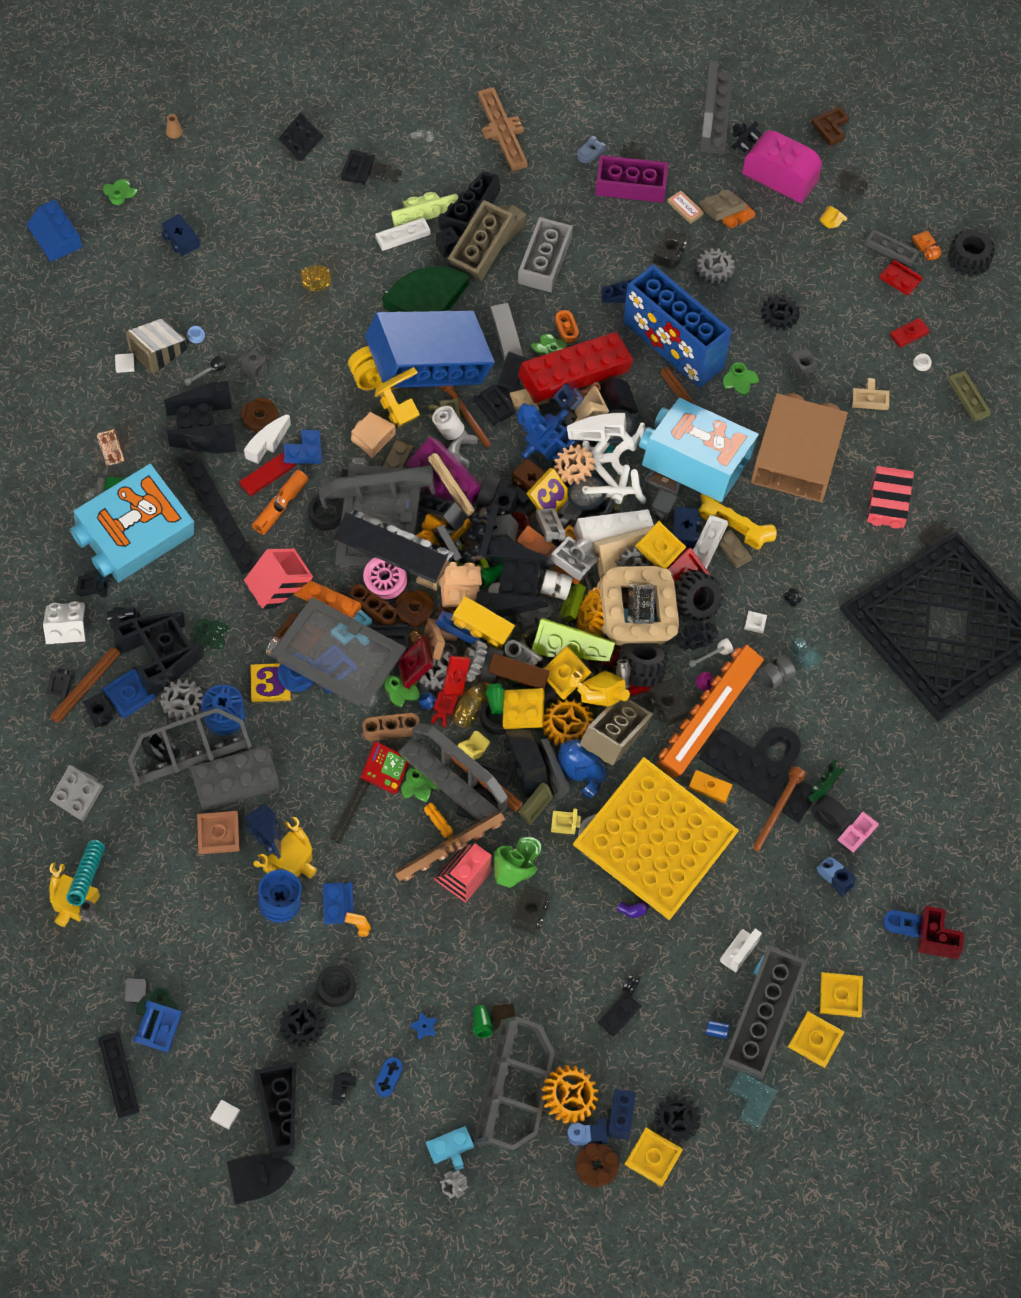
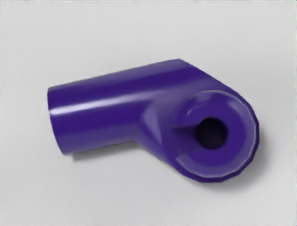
M639 901L629 906L620 902L617 911L630 918H636L647 912L648 904L645 901Z

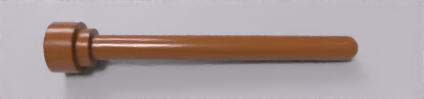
M439 386L441 391L448 393L451 399L458 398L460 412L484 447L489 448L491 442L455 392L454 386Z
M796 766L791 768L789 782L753 845L755 851H759L762 848L796 784L803 782L806 772Z

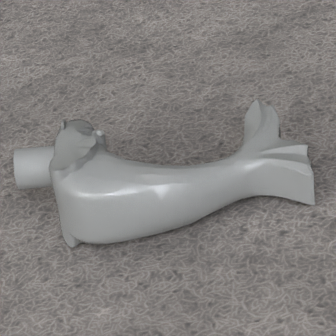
M464 430L447 449L468 469L470 463L467 459L461 457L459 448L463 443L477 444L478 438L474 435H467V432Z

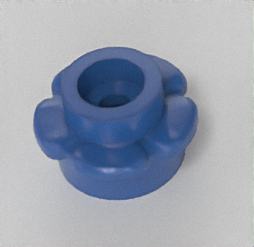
M431 692L423 694L418 699L419 707L421 709L425 708V710L432 708L436 701V697Z
M594 781L590 782L582 790V793L585 795L584 798L587 796L592 798L599 791L597 788L599 784H596Z

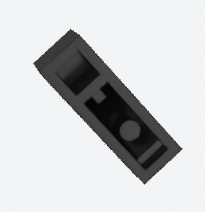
M424 494L420 499L418 512L425 516L430 514L445 522L448 529L457 531L468 518L453 501Z

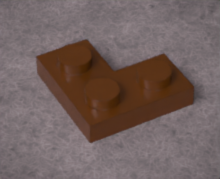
M838 106L813 118L811 124L824 140L832 146L844 140L845 135L838 126L847 123L849 116Z

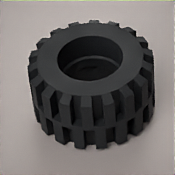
M978 229L960 231L953 238L948 252V262H951V268L955 267L954 271L957 273L961 271V275L964 276L967 273L968 277H972L973 274L979 276L980 272L982 274L989 269L995 253L994 241L990 240L991 237L989 235H985L983 231L979 232ZM966 250L974 251L977 254H970Z
M688 570L685 572V575L681 574L679 576L680 579L674 582L678 613L694 621H705L706 618H712V614L715 615L718 612L717 608H720L722 605L720 601L723 600L721 595L723 588H720V582L715 577L697 570ZM700 588V596L695 603H693L694 594Z
M629 643L621 646L618 660H629L631 667L629 683L631 685L650 687L662 682L668 661L667 652L662 646H658L657 643Z

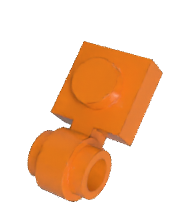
M746 204V209L723 218L722 222L727 228L730 227L732 229L737 226L738 221L742 225L754 218L756 213Z
M929 231L912 237L919 251H924V256L927 260L933 261L942 255L940 247L936 246V242Z

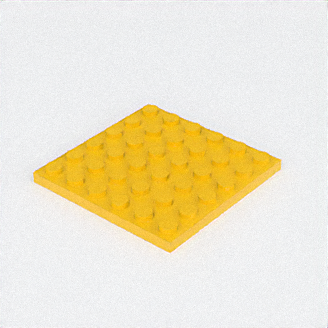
M643 757L575 840L573 846L670 921L739 830Z

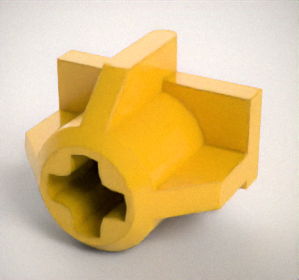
M827 206L819 220L824 226L831 229L838 227L843 220H847V217L838 209Z

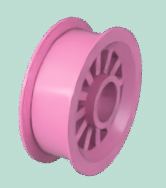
M376 557L370 560L364 569L363 577L367 588L382 599L395 598L406 587V571ZM383 575H390L387 580H381Z

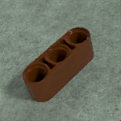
M362 584L354 585L351 588V599L361 603L362 608L360 610L379 625L397 624V612L393 606ZM387 616L392 617L391 619H385Z

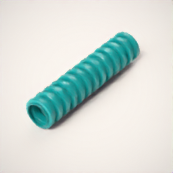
M98 840L88 842L70 885L66 899L72 905L79 906L85 901L105 851L104 844Z

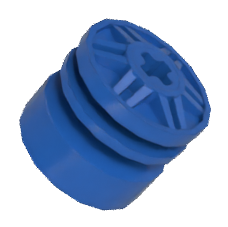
M217 685L205 693L202 698L203 712L217 707L245 722L243 699L236 688L229 685ZM217 712L204 717L207 727L218 735H230L240 729L238 722Z
M277 869L268 872L259 883L258 907L261 914L272 922L283 923L289 921L297 915L300 909L302 886L299 879L292 872Z

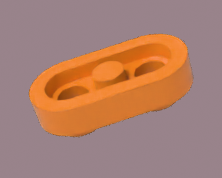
M559 311L555 317V324L560 337L564 342L573 343L578 339L579 334L574 317L569 311Z

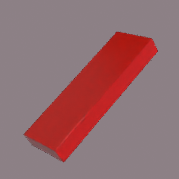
M282 452L239 481V485L251 497L295 467V464L284 463V454Z

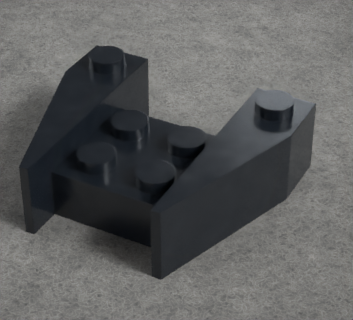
M228 381L208 383L164 400L167 416L176 415L177 429L167 430L170 447L212 453L236 451L233 423L215 425L214 411L232 409Z
M491 537L486 558L490 562L503 563L498 593L477 591L476 603L500 617L548 607V603L544 598L539 596L544 567L555 568L552 560L506 538Z
M183 611L131 618L113 626L114 638L122 653L143 646L150 657L151 663L138 668L139 681L148 696L163 690L164 687H168L170 682H174L204 657L202 642L191 645L181 629L185 627Z

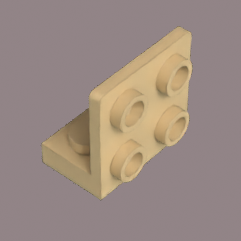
M593 386L575 410V414L578 417L575 422L592 416L608 414L609 410L597 387Z

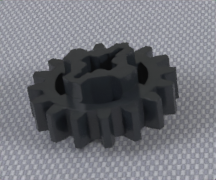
M776 294L774 299L769 297L768 301H764L761 309V318L765 319V324L770 323L769 328L775 326L776 330H779V327L786 330V326L791 329L793 324H797L800 307L796 306V301L791 302V297L785 299V295H782L779 298Z
M699 622L681 629V633H677L676 640L680 649L684 648V650L690 648L691 650H696L713 643V640L717 639L719 634L715 624Z
M306 1000L303 1001V1005L295 1001V1007L289 1004V1011H282L284 1018L279 1019L280 1024H282L280 1031L285 1032L283 1034L284 1039L290 1037V1044L292 1045L297 1041L298 1047H301L302 1042L309 1046L310 1040L316 1043V1036L323 1035L320 1029L325 1028V1023L322 1022L325 1020V1017L320 1015L321 1008L315 1009V1003L313 1002L308 1006ZM308 1012L311 1013L316 1020H314V1018H310ZM304 1016L306 1023L303 1024L302 1029L300 1030L299 1024L303 1020ZM289 1027L295 1029L297 1034L292 1033Z
M675 1095L674 1100H671L668 1096L666 1103L660 1102L659 1106L661 1109L656 1108L655 1114L659 1116L655 1117L654 1122L660 1123L656 1129L663 1130L662 1137L669 1135L670 1142L673 1138H676L677 1142L680 1143L682 1137L688 1141L690 1138L689 1134L692 1136L696 1135L695 1129L700 1127V1124L696 1121L701 1120V1115H696L699 1108L692 1107L693 1100L688 1103L686 1102V1096L679 1100L678 1095ZM683 1113L681 1120L673 1123L674 1117H678ZM688 1113L691 1115L692 1123L687 1119ZM664 1114L668 1118L667 1125L664 1122ZM681 1129L682 1131H681V1132H676V1131H673V1130Z

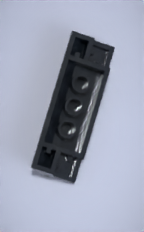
M355 509L350 513H345L334 536V539L435 584L444 575L445 568L453 560L455 554L446 548L435 545L428 540L421 539L412 533L405 532Z

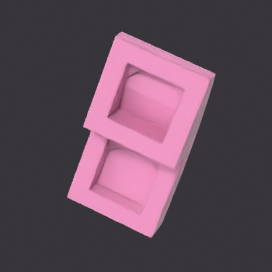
M862 812L854 823L839 837L838 841L854 853L879 824Z

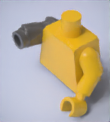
M621 659L617 661L616 675L603 671L583 683L580 682L582 675L575 671L573 675H570L568 684L578 688L577 691L581 694V700L584 703L608 707L620 700L627 701L630 696L627 689L631 685L629 683L631 673L629 660Z
M56 862L50 865V872L53 874L51 875L49 886L50 902L54 911L59 912L54 922L62 927H66L70 918L79 922L81 920L92 921L96 917L95 902L100 897L98 889L90 886L83 904L79 906L70 904L66 899V895L73 878L65 874L61 877L60 873L65 869L64 864H61L60 870L57 871L55 869Z

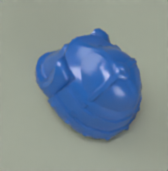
M569 740L561 744L557 761L565 777L580 782L585 778L587 783L594 781L596 784L606 779L605 766L599 761L597 755L587 751L580 745V740Z

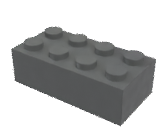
M268 745L190 767L202 811L280 789Z

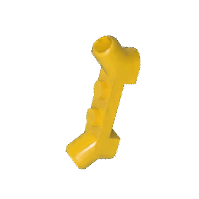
M703 493L701 494L700 500L702 505L698 509V515L701 518L708 520L709 516L712 515L727 520L728 526L745 535L744 543L757 550L764 543L773 542L776 539L777 533L773 524L758 526L751 522L749 518L743 517L733 509L723 506L719 501Z

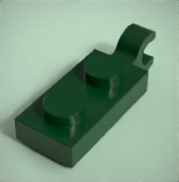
M836 759L828 765V770L820 777L822 781H818L811 788L813 792L808 798L813 803L820 799L841 773L845 771V767L841 769L836 767Z

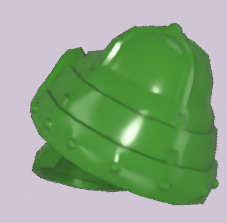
M524 837L519 839L515 849L512 846L497 848L494 851V878L496 883L510 888L520 881L531 878L537 871V866H534L533 861L540 855L541 843L536 838Z

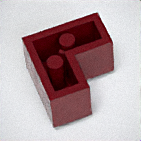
M925 906L921 913L917 952L958 960L963 952L965 932L944 928L946 909Z

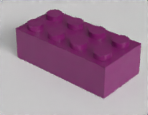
M600 155L595 195L664 203L668 162Z
M429 437L406 465L408 468L431 466L428 457L433 453L438 454L470 504L473 505L477 501L482 485L439 440ZM433 468L434 495L456 503Z

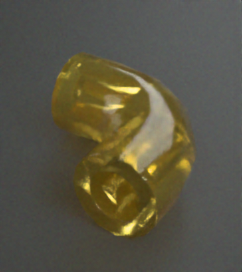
M481 682L468 689L455 710L452 719L454 723L463 727L471 726L479 706L488 700L485 691L487 686L490 685L489 683Z

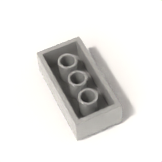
M539 217L519 268L518 284L552 293L572 240L573 226Z

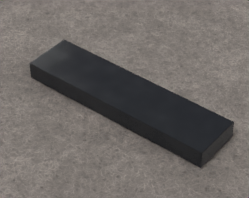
M119 1032L98 1038L118 1118L139 1113Z

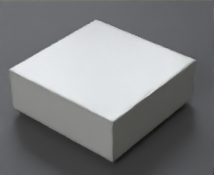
M133 353L115 355L116 373L135 371Z
M748 611L744 629L763 634L767 615Z
M221 1100L210 1119L229 1130L240 1113V1109Z

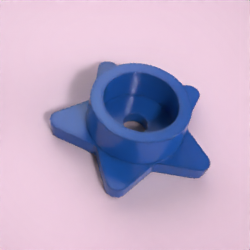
M420 1013L418 1021L411 1023L410 1027L417 1031L419 1040L427 1035L435 1036L436 1033L433 1026L437 1019L427 1018L423 1013Z

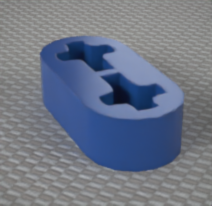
M388 1058L383 1064L375 1083L376 1093L380 1097L390 1096L397 1085L403 1070L402 1062L398 1058ZM393 1063H396L398 1071L394 1070L391 1076L388 1075L390 1072L388 1065L392 1066ZM386 1079H389L388 1087L390 1089H385L384 1092L381 1091L379 1085H383Z

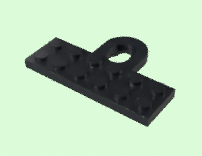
M776 727L766 732L757 746L752 748L721 728L699 759L769 805L775 807L789 782L790 771L788 770L800 753L801 743L798 736L790 729ZM778 742L784 743L786 745L785 757L780 761L771 760L767 756L766 750L771 746H775ZM804 780L796 784L781 812L799 823L813 804L808 798L813 792L811 790L813 786Z

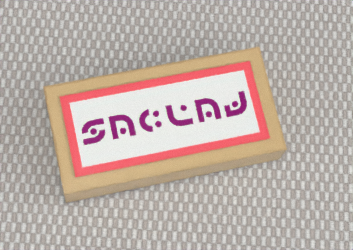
M682 191L668 199V203L690 224L704 214Z

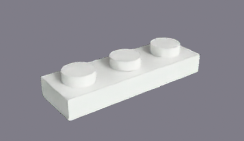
M423 217L376 233L375 236L380 248L384 251L431 235V230Z
M712 515L709 516L693 550L706 569L728 525L727 520Z

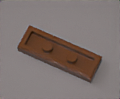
M493 653L487 673L537 689L543 688L544 690L550 671Z

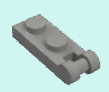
M555 508L536 509V518L543 531L545 542H552L555 539L564 541L565 531Z

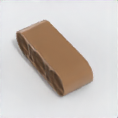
M414 713L370 717L365 719L362 724L363 736L369 741L412 737V729L415 726L408 727L406 725L413 723L416 726L419 723V718ZM390 725L395 726L394 729H388L387 727ZM369 728H375L376 730L371 732V731H368L367 729H369Z

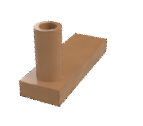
M428 618L423 636L428 638L432 659L440 660L445 645L444 640L456 642L458 637L438 627L436 619Z

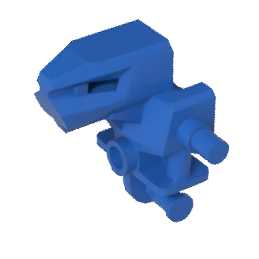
M523 403L519 407L517 418L522 430L528 433L525 437L528 446L521 453V456L527 459L536 452L537 454L543 453L548 461L551 459L555 460L559 459L558 452L564 453V447L569 450L570 445L574 446L580 440H570L567 427L561 425L569 412L563 409L556 416L547 414L543 417L534 405Z

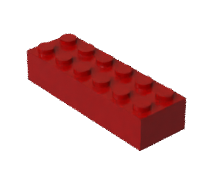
M616 331L524 361L521 364L518 376L533 402L537 403L552 398L565 383L569 384L572 389H579L595 382L606 380L611 376L615 377L627 373L630 370L633 358Z

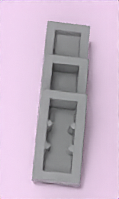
M508 303L491 306L490 311L495 323V331L504 362L508 352L523 356Z

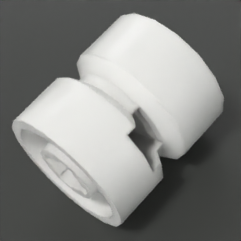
M442 406L434 412L432 421L445 439L454 440L463 433L464 425L452 407Z
M547 569L540 593L548 596L555 594L556 598L566 600L573 577L565 574L558 576L557 572Z

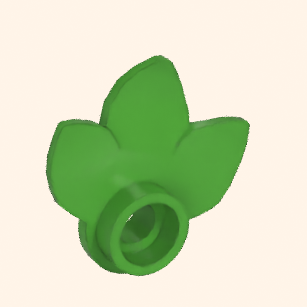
M126 179L117 180L114 185L105 184L103 186L104 194L108 195L111 203L115 205L123 204L126 198L134 197L138 192V189L130 188L129 181Z
M543 334L539 343L531 344V348L536 353L545 355L567 347L566 342L562 339L556 340L551 334Z
M740 362L733 364L730 367L729 373L723 379L725 389L734 387L741 395H746L749 392L750 384L759 382L757 374L754 371L747 370L746 366Z
M401 675L399 677L389 676L384 682V688L389 693L390 701L400 708L405 700L415 701L420 697L419 690L415 686L417 682L407 689L403 687Z
M414 767L407 771L406 781L401 787L405 799L415 795L423 802L429 800L431 789H439ZM417 773L420 776L418 778H414L412 775Z

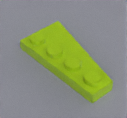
M541 618L532 650L542 656L556 657L568 646L578 658L610 661L616 642Z

